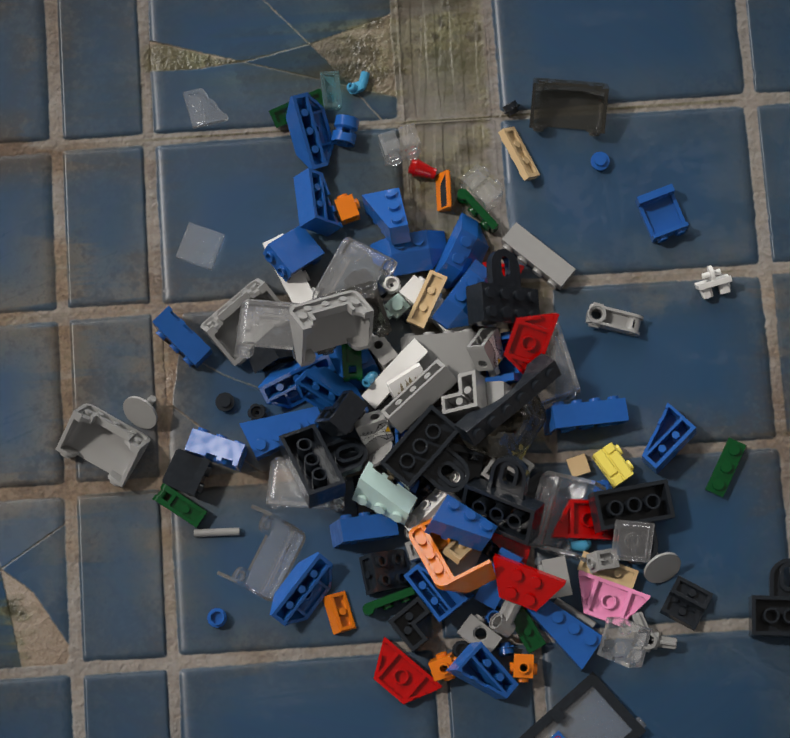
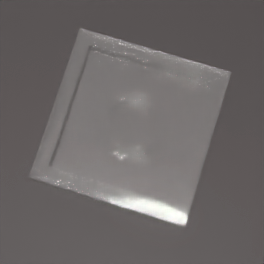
M189 222L176 258L212 271L225 235Z
M616 519L611 559L648 563L651 557L655 524Z

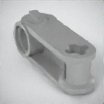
M596 302L590 304L586 314V324H588V327L602 328L630 336H640L639 328L641 321L644 319L643 316L607 307ZM594 311L599 312L601 318L594 319L591 313Z

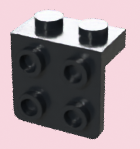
M177 449L162 482L171 488L197 498L198 494L201 495L205 487L203 483L206 477H209L213 470L212 462L204 457L202 459L182 449Z

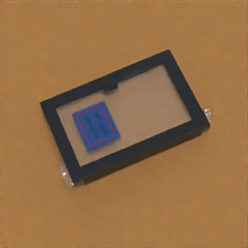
M592 672L519 738H639L646 732L644 729L646 724L640 717L635 719L596 674Z

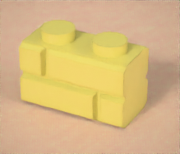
M611 442L593 454L592 459L612 487L616 488L634 475V467L629 460L625 461L623 459L621 448L617 444L614 446Z

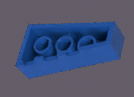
M618 396L607 397V400H600L599 397L591 398L589 402H582L581 399L571 401V404H564L563 401L554 402L551 407L541 413L545 436L552 435L556 430H561V433H567L575 430L576 427H579V430L594 428L596 424L600 428L620 425L629 421L626 398H619Z
M316 406L239 424L257 461L280 450V435L316 424L314 421L319 416L320 411Z
M550 600L537 611L527 609L530 616L563 650L577 668L582 671L604 637Z

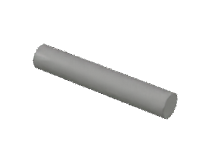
M240 528L194 529V537L240 535Z
M559 598L555 600L554 604L590 628H593L596 624L595 621Z

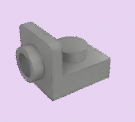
M616 548L598 550L586 555V562L590 573L620 567Z

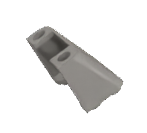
M464 329L462 332L446 330L439 334L425 332L423 335L407 333L400 339L401 351L415 338L429 352L419 362L423 370H426L438 359L450 370L457 380L460 373L476 370L481 374L476 369L466 348L477 334L473 332V329Z

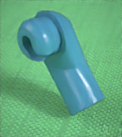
M361 71L359 81L348 83L347 90L349 93L358 94L364 91L367 87L370 73Z
M376 371L366 373L362 380V385L369 387L379 376Z
M565 539L574 551H588L592 546V542L588 539Z

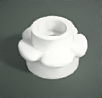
M394 276L386 277L382 284L388 291V294H394L401 289L399 278Z

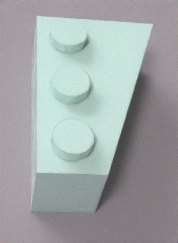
M369 461L359 478L352 500L374 510L376 513L391 518L395 522L405 525L414 509L417 497L399 483L397 485L387 479L388 475L386 473L380 474L372 468L374 464Z

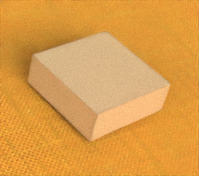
M585 453L566 459L572 479L591 472Z

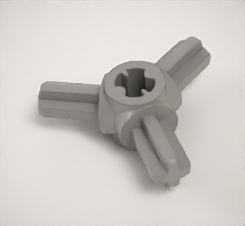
M637 612L632 615L638 630L636 634L638 639L635 641L637 645L627 657L628 662L634 666L637 665L646 651L649 653L651 650H657V647L676 649L677 638L659 636V632H654L653 628H649L643 612ZM651 635L653 637L651 638L652 644H643L644 636L648 637Z

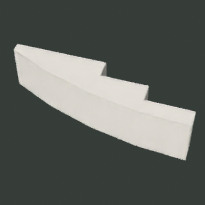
M414 338L363 393L362 397L376 410L390 395L386 382L419 363L429 352Z

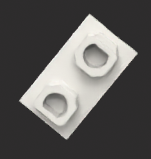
M711 265L707 266V272L702 273L701 276L702 279H709L694 283L695 288L699 290L703 299L713 297L711 287L718 286L720 294L731 292V275L724 274L715 277L721 274V270H713Z

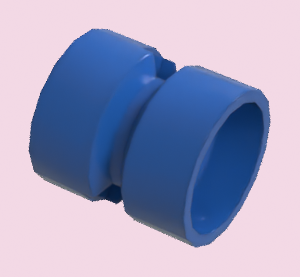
M345 114L336 115L334 122L336 129L332 132L331 142L342 147H354L357 137L354 132L358 131L359 119Z

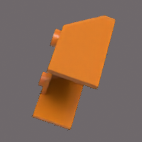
M431 519L413 527L409 531V539L438 589L469 593L496 579L490 559L454 576L441 553L451 542V539H442L441 535L432 532L430 534L424 533Z

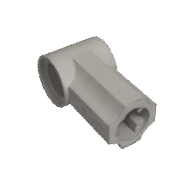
M505 600L499 613L491 617L489 622L490 628L504 637H509L515 630L514 620L521 605Z

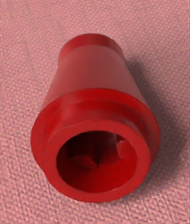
M418 158L417 160H411L408 173L412 174L413 177L434 179L437 171L436 168L431 167Z

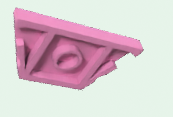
M581 570L578 572L583 614L621 627L650 599L648 594Z

